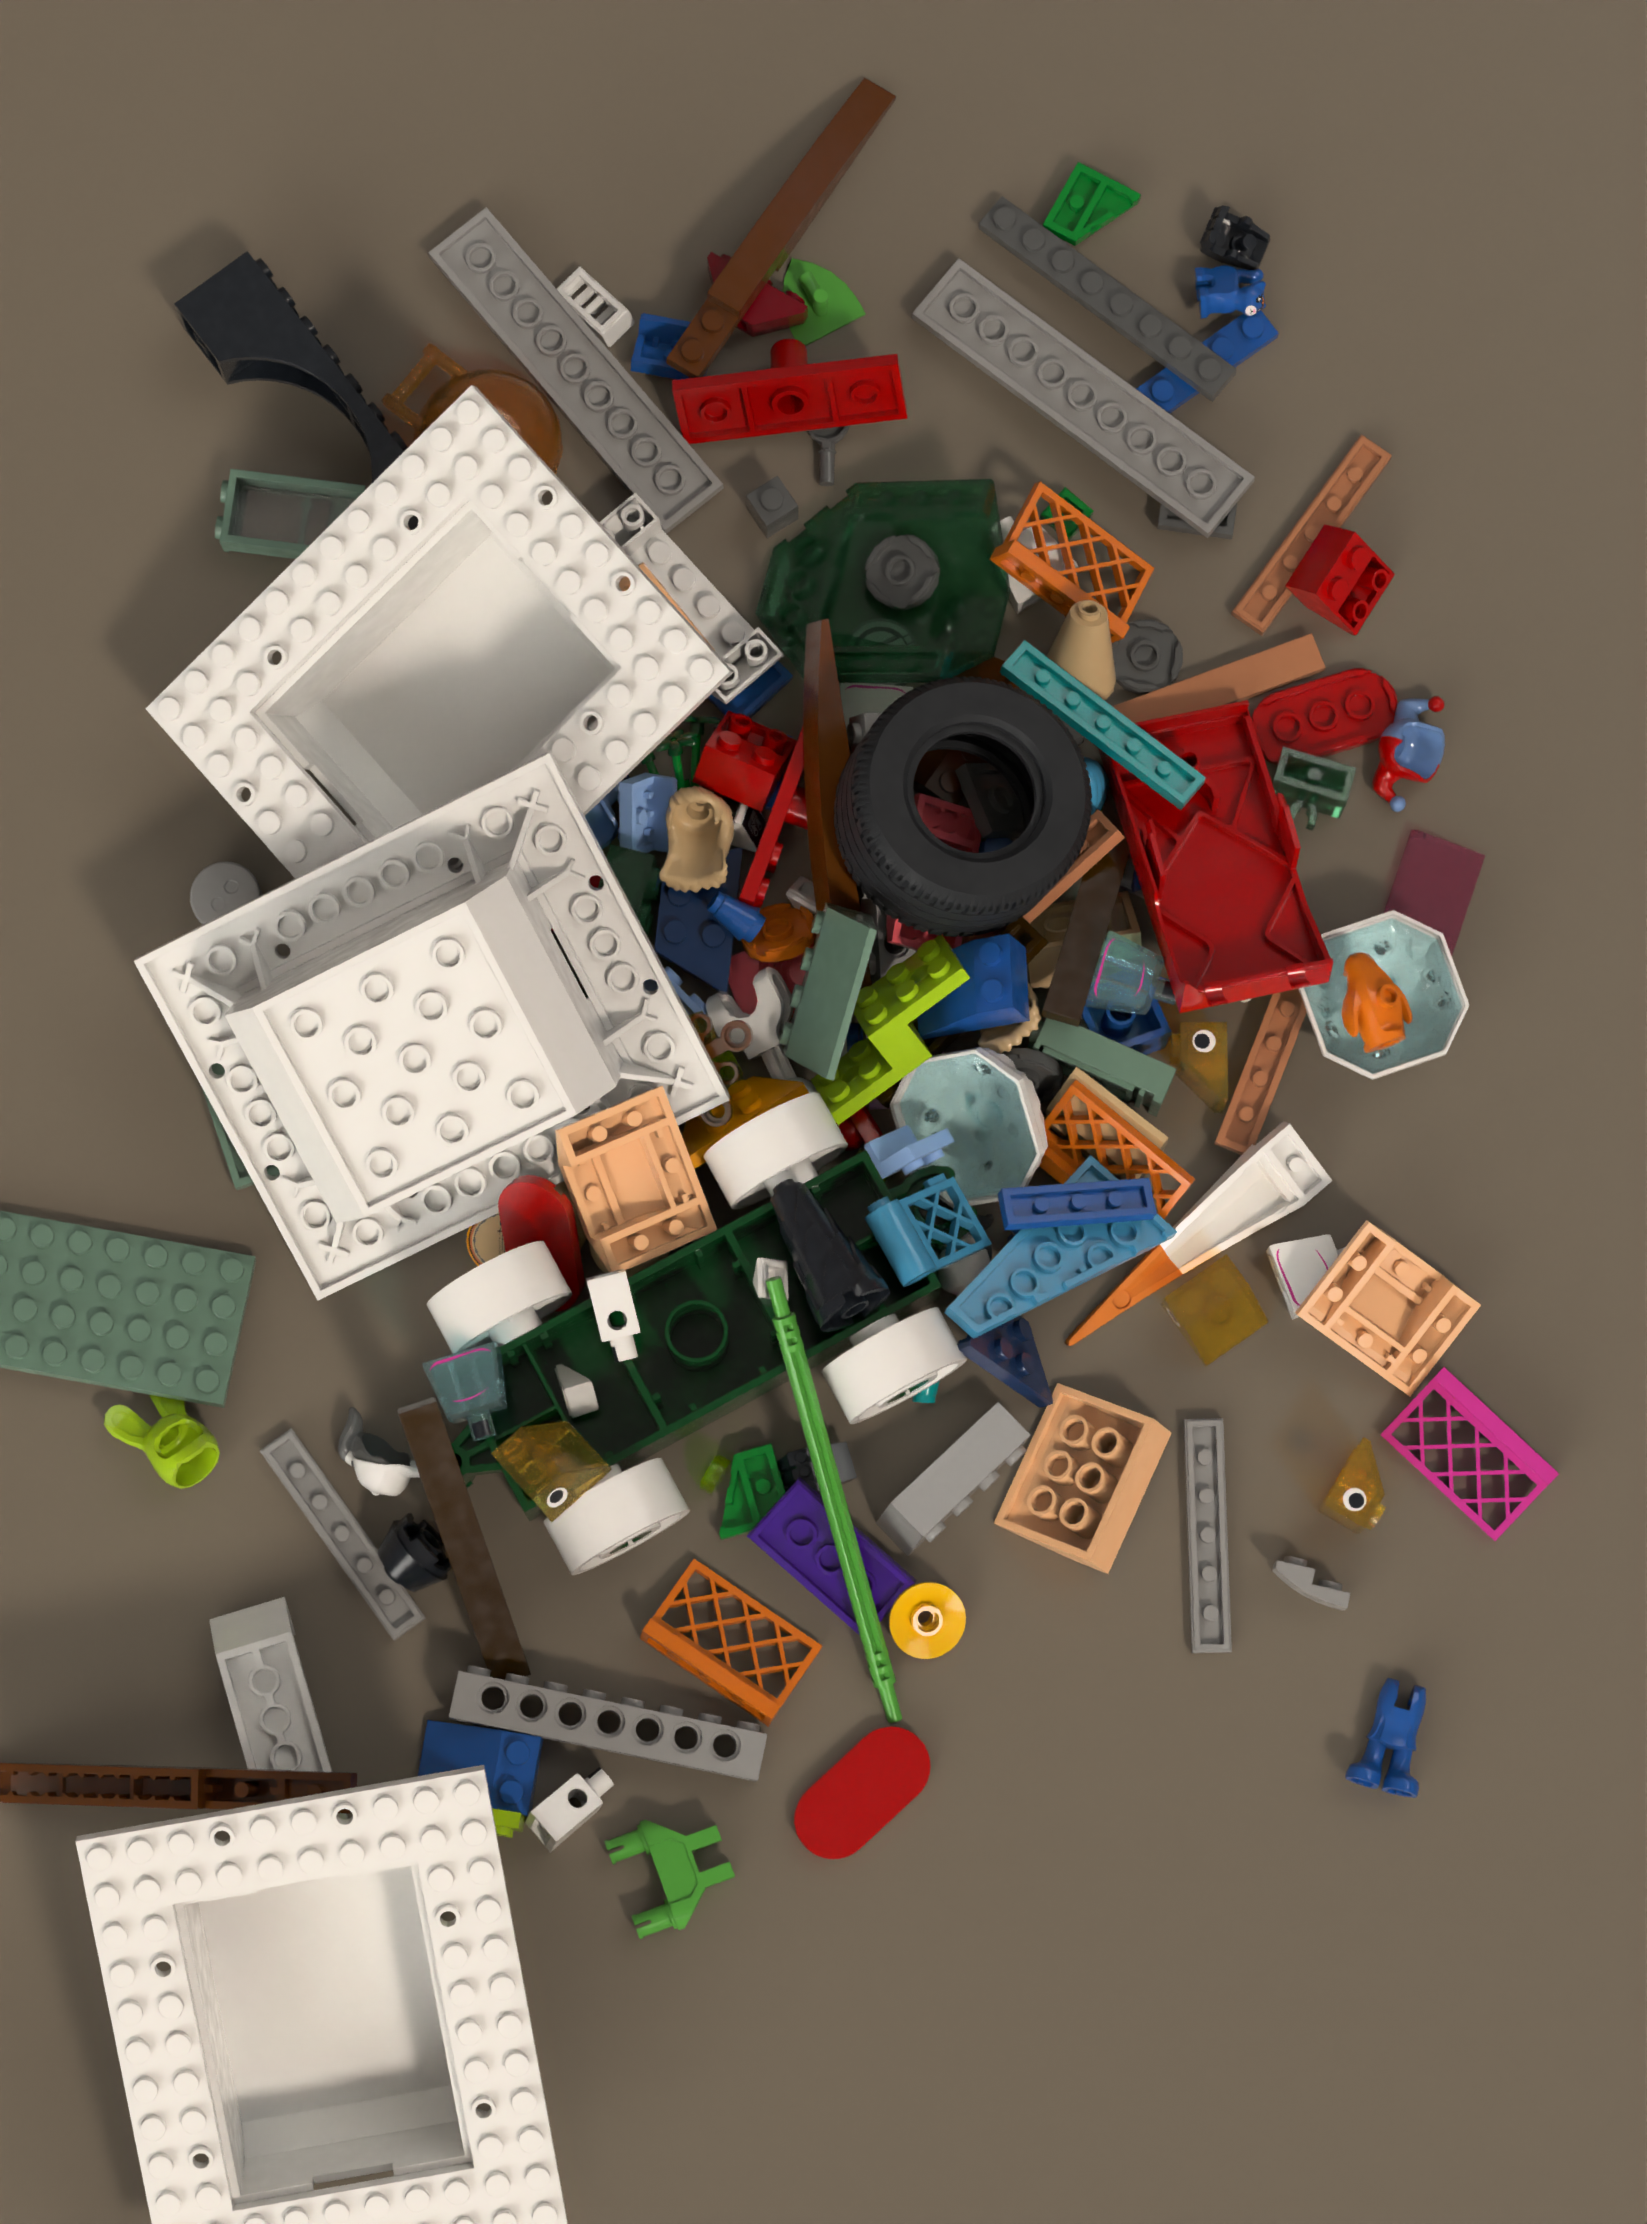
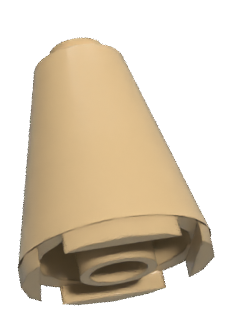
M1079 601L1070 608L1047 657L1103 700H1107L1112 694L1116 683L1108 612L1105 607L1095 601Z

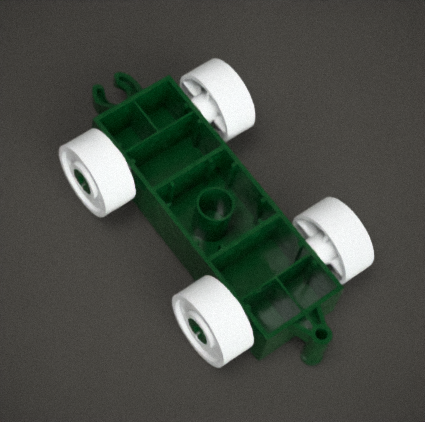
M818 1092L802 1095L764 1112L724 1136L705 1152L703 1157L732 1209H741L774 1195V1187L787 1179H793L794 1182L805 1184L822 1208L826 1207L846 1237L850 1236L868 1263L874 1266L885 1280L890 1290L888 1298L867 1316L863 1317L861 1312L852 1316L855 1323L835 1331H821L806 1301V1292L795 1272L794 1260L780 1233V1224L771 1201L627 1278L641 1333L633 1335L638 1357L625 1361L615 1362L610 1341H601L591 1298L542 1324V1319L560 1308L572 1296L567 1282L544 1241H536L512 1249L460 1276L437 1292L427 1302V1307L454 1356L475 1349H487L494 1345L496 1347L492 1352L450 1374L463 1399L482 1392L478 1396L465 1401L473 1419L452 1443L467 1489L473 1485L472 1482L475 1475L503 1472L528 1520L531 1521L555 1508L548 1506L547 1498L555 1489L565 1488L568 1494L563 1503L570 1499L572 1500L550 1514L543 1523L571 1575H577L604 1564L637 1547L681 1520L690 1512V1509L662 1458H655L626 1471L624 1470L789 1381L772 1321L775 1314L771 1299L758 1298L753 1285L757 1258L787 1261L789 1294L787 1301L790 1312H794L796 1315L797 1325L799 1326L800 1336L804 1344L810 1369L854 1346L830 1362L821 1371L850 1424L859 1423L878 1415L948 1376L967 1361V1358L959 1350L958 1342L939 1308H930L908 1317L940 1299L942 1286L933 1272L921 1280L903 1287L864 1218L870 1214L867 1207L886 1196H888L890 1201L901 1200L926 1189L923 1183L937 1175L944 1173L946 1179L953 1176L955 1178V1171L947 1166L932 1165L915 1171L905 1178L901 1185L888 1190L865 1150L818 1175V1170L837 1158L848 1147L844 1136ZM916 1205L909 1206L915 1219L925 1223L926 1221L921 1216L919 1207ZM971 1206L972 1210L974 1211V1213H975V1215H976V1217H977V1211H976V1209ZM948 1221L941 1225H934V1228L949 1234L951 1222ZM959 1226L957 1239L963 1240L970 1233L969 1230ZM933 1238L931 1239L933 1250L946 1249V1244ZM613 1311L609 1314L612 1327H620L625 1323L621 1311ZM475 1351V1352H472V1353L463 1355V1356L458 1357V1358L466 1357V1356H469V1355L478 1353V1352H480V1351ZM562 1364L587 1377L592 1382L599 1405L596 1411L574 1418L569 1416L555 1373L556 1365ZM487 1419L492 1435L475 1439L471 1424ZM517 1442L524 1443L526 1446L524 1455L517 1461H507L505 1454L508 1448Z

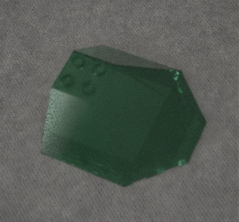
M992 479L854 483L845 491L848 495L831 509L828 506L824 507L803 524L806 527L804 531L790 542L785 538L773 548L756 615L803 679L807 624L824 619H829L839 683H929L940 679L952 678L994 657L1011 590L1008 573L989 560L995 548L1003 544L995 484ZM905 534L914 535L929 544L938 557L940 566L938 585L931 597L920 606L908 610L890 609L878 602L868 590L866 584L867 571L865 570L866 561L873 548L885 538L894 535L896 537Z

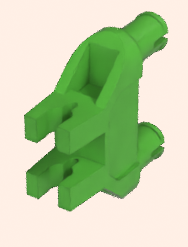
M642 1820L637 1825L638 1829L610 1840H604L608 1851L624 1846L623 1849L609 1854L613 1865L645 1851L647 1855L651 1854L667 1899L664 1900L665 1904L631 1915L635 1926L649 1920L651 1921L650 1924L636 1929L640 1939L672 1926L674 1930L678 1929L680 1931L685 1929L705 1889L735 1877L730 1861L699 1872L695 1861L694 1851L722 1841L717 1825L685 1836L651 1821Z

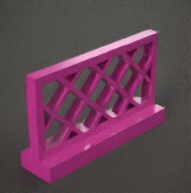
M1445 1367L1438 1372L1380 1434L1494 1541L1506 1531L1537 1496L1559 1475L1550 1464ZM1433 1389L1446 1400L1447 1417H1423V1400ZM1450 1405H1452L1462 1416L1451 1417ZM1419 1406V1418H1407ZM1468 1420L1475 1427V1443L1452 1444L1451 1421ZM1447 1421L1448 1444L1424 1445L1423 1422ZM1402 1422H1419L1420 1445H1402L1392 1433ZM1479 1431L1491 1443H1479ZM1497 1447L1503 1453L1504 1470L1481 1471L1480 1448ZM1452 1448H1475L1476 1471H1453ZM1420 1449L1421 1461L1409 1450ZM1424 1449H1448L1449 1472H1431L1425 1466ZM1508 1458L1520 1470H1508ZM1504 1474L1505 1498H1482L1481 1475ZM1508 1474H1526L1537 1485L1526 1497H1509ZM1476 1475L1477 1498L1460 1499L1454 1493L1453 1476ZM1437 1476H1449V1487ZM1505 1502L1506 1519L1495 1530L1482 1519V1503ZM1510 1502H1521L1510 1513ZM1466 1503H1478V1514Z

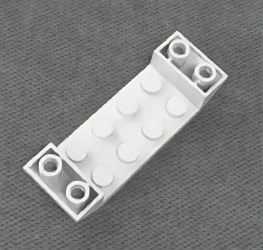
M636 493L631 495L599 522L637 565L642 562L646 564L714 648L715 652L732 669L733 673L711 695L724 704L729 703L784 656L759 627L754 630L671 540L662 530L660 519Z
M285 1597L209 1619L216 1659L247 1768L333 1772L294 1639L296 1634ZM337 1813L341 1819H348L347 1814Z

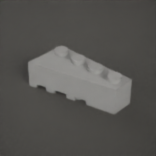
M997 1402L888 1505L876 1524L909 1556L926 1539L931 1543L947 1527L943 1522L952 1514L956 1517L961 1515L973 1503L970 1496L978 1488L985 1492L1000 1477L997 1470L1005 1462L1010 1467L1026 1453L1027 1450L1023 1445L1031 1435Z

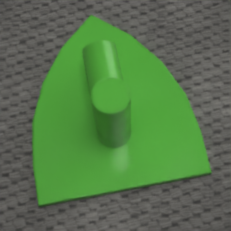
M791 259L784 278L783 292L785 293L788 290L796 293L803 298L805 305L808 306V318L805 323L789 327L795 340L807 346L866 315L857 297L847 284L831 271L811 262Z

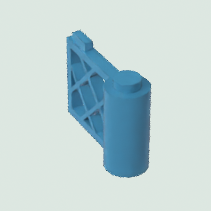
M944 1173L926 1180L923 1183L926 1188L901 1200L890 1201L888 1196L867 1207L870 1214L864 1219L903 1287L909 1286L939 1269L984 1250L992 1244L954 1176L946 1179ZM947 1191L954 1204L953 1211L938 1205L941 1192ZM916 1205L926 1210V1222L923 1223L916 1220L909 1206ZM936 1215L951 1222L949 1234L934 1228ZM959 1226L968 1229L976 1243L971 1245L957 1239ZM932 1238L947 1245L945 1257L938 1259L931 1247Z

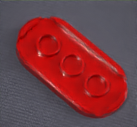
M1354 668L1274 692L1266 696L1259 703L1251 719L1264 759L1277 766L1293 767L1379 740L1384 730L1394 722L1398 701L1394 688L1383 676H1379L1376 673H1372L1371 670L1364 668Z
M523 1175L514 1179L512 1183L506 1186L500 1194L498 1201L505 1252L536 1241L545 1242L572 1292L571 1298L554 1312L563 1311L570 1308L576 1302L585 1286L574 1210L567 1196L564 1193L560 1195L554 1189L556 1185L535 1175Z
M893 1726L882 1727L866 1735L800 1798L795 1810L794 1824L797 1836L804 1847L812 1854L826 1859L846 1858L859 1851L924 1789L931 1768L930 1757L924 1743L909 1730Z

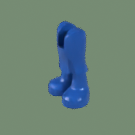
M1387 1678L1379 1693L1373 1726L1366 1736L1369 1739L1366 1750L1359 1762L1349 1765L1345 1778L1361 1786L1373 1789L1378 1788L1381 1781L1384 1753L1386 1748L1391 1749L1393 1753L1381 1790L1394 1795L1416 1798L1418 1796L1419 1783L1410 1775V1762L1412 1752L1416 1751V1736L1425 1710L1426 1688L1418 1685L1413 1686L1406 1710L1394 1706L1398 1697L1400 1681Z

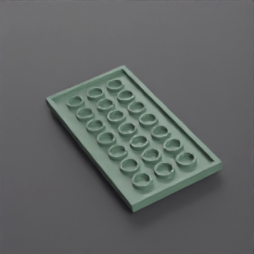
M0 1211V1368L225 1408L256 1265V1257Z

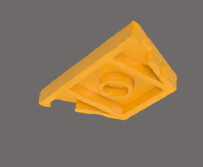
M752 1076L747 1080H740L732 1084L728 1088V1092L731 1096L730 1102L733 1106V1115L728 1123L720 1127H712L703 1121L701 1115L685 1123L683 1140L694 1169L706 1162L703 1157L705 1152L733 1130L778 1105L809 1094L804 1083ZM721 1104L711 1109L713 1116L720 1118L724 1115L725 1109Z

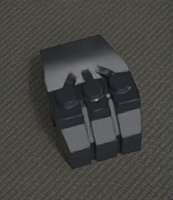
M1228 206L1215 207L1205 229L1206 232H1204L1200 241V251L1221 263L1247 270L1259 269L1270 242V235L1255 225L1252 218L1248 216L1240 218L1228 213L1230 209Z
M847 1442L831 1444L841 1484L857 1478ZM808 1447L789 1452L777 1461L780 1472L784 1473L781 1475L783 1484L788 1487L785 1491L800 1477L821 1495Z

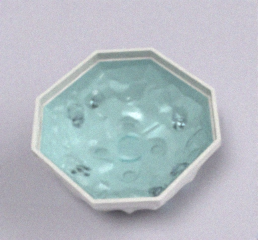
M1392 910L1321 934L1328 953L1334 962L1329 982L1299 988L1324 1057L1374 1080L1446 1055L1468 1010L1469 1002L1443 933ZM1358 952L1368 953L1377 965L1391 978L1393 983L1400 988L1406 996L1413 1016L1410 1024L1404 1021L1405 1040L1386 1049L1365 1053L1363 1048L1364 1041L1359 1032L1357 1037H1352L1344 1027L1341 1015L1343 1000L1347 992V977L1343 975L1344 963L1349 955Z
M977 1047L933 1055L902 1078L890 1103L896 1129L908 1125L917 1141L948 1128L955 1142L942 1149L945 1154L944 1157L919 1169L932 1165L952 1168L956 1174L955 1180L970 1206L999 1201L997 1194L1001 1188L1027 1187L1035 1170L1040 1166L1041 1159L1048 1147L1044 1117L1040 1110L1041 1104L1033 1082L1027 1078L1024 1072L1016 1069L1014 1062L1004 1054H998L989 1048ZM947 1191L941 1192L939 1199L954 1208V1204Z

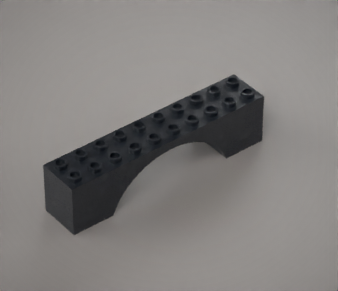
M248 251L174 303L184 330L227 385L243 381H272L289 384L319 396L341 412L355 427L370 453L372 483L408 448L396 431H393L391 434L389 433L384 424L385 417L373 402L368 405L366 404L361 394L363 390L351 373L344 376L342 369L338 365L341 363L338 356L328 344L322 347L319 339L316 337L318 332L311 321L305 315L299 318L294 308L296 304L283 286L277 290L275 283L271 279L273 274L261 258L255 261ZM412 516L408 521V526L411 530L418 526L416 516Z

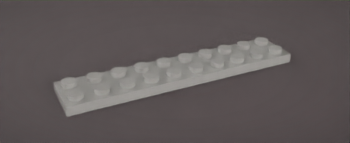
M487 207L428 252L429 258L629 493L631 495L636 493L660 519L662 530L666 534L724 489L723 483Z
M959 258L912 313L914 321L1206 538H1209L1254 483L1255 477Z

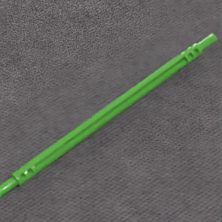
M781 1276L771 1277L765 1281L775 1314L772 1321L865 1651L869 1672L874 1688L879 1689L888 1723L897 1722L902 1719V1714L893 1685L896 1682V1678L805 1354L804 1344L800 1336L796 1315L794 1312H790Z

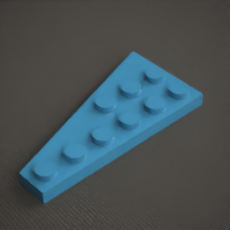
M1090 1155L1064 1184L1119 1179ZM1158 1214L1152 1220L1021 1229L948 1306L944 1313L974 1339L1174 1238L1178 1231Z

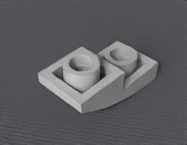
M1285 1556L1284 1562L1277 1560L1274 1563L1272 1571L1284 1583L1301 1595L1334 1609L1344 1611L1348 1608L1350 1593L1341 1591L1342 1584L1328 1580H1320L1319 1585L1312 1584L1315 1569L1306 1567L1307 1560Z

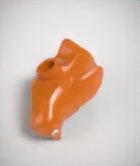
M1358 952L1349 955L1344 963L1343 972L1344 977H1347V992L1343 1000L1341 1013L1344 1027L1352 1037H1357L1359 1032L1364 1041L1363 1048L1365 1053L1386 1049L1405 1040L1404 1021L1410 1024L1413 1017L1406 996L1368 953Z

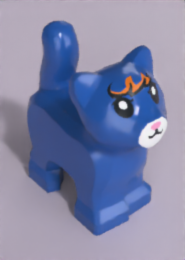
M1228 265L1212 269L1195 268V290L1197 302H1200V319L1207 318L1209 314L1232 313L1236 310L1246 316H1252L1266 307L1264 297L1266 282L1261 281L1264 276L1262 270L1236 269ZM1240 283L1250 284L1243 288L1239 287Z

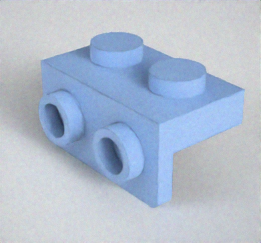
M645 772L619 782L620 827L618 829V840L620 842V856L635 858L653 850L668 852L665 818L670 797L677 791V779L675 777Z
M906 1125L866 1143L864 1148L881 1178L884 1179L899 1171H903L906 1176L922 1166L930 1165L944 1157L945 1154L942 1149L955 1141L948 1128L917 1141L911 1128Z

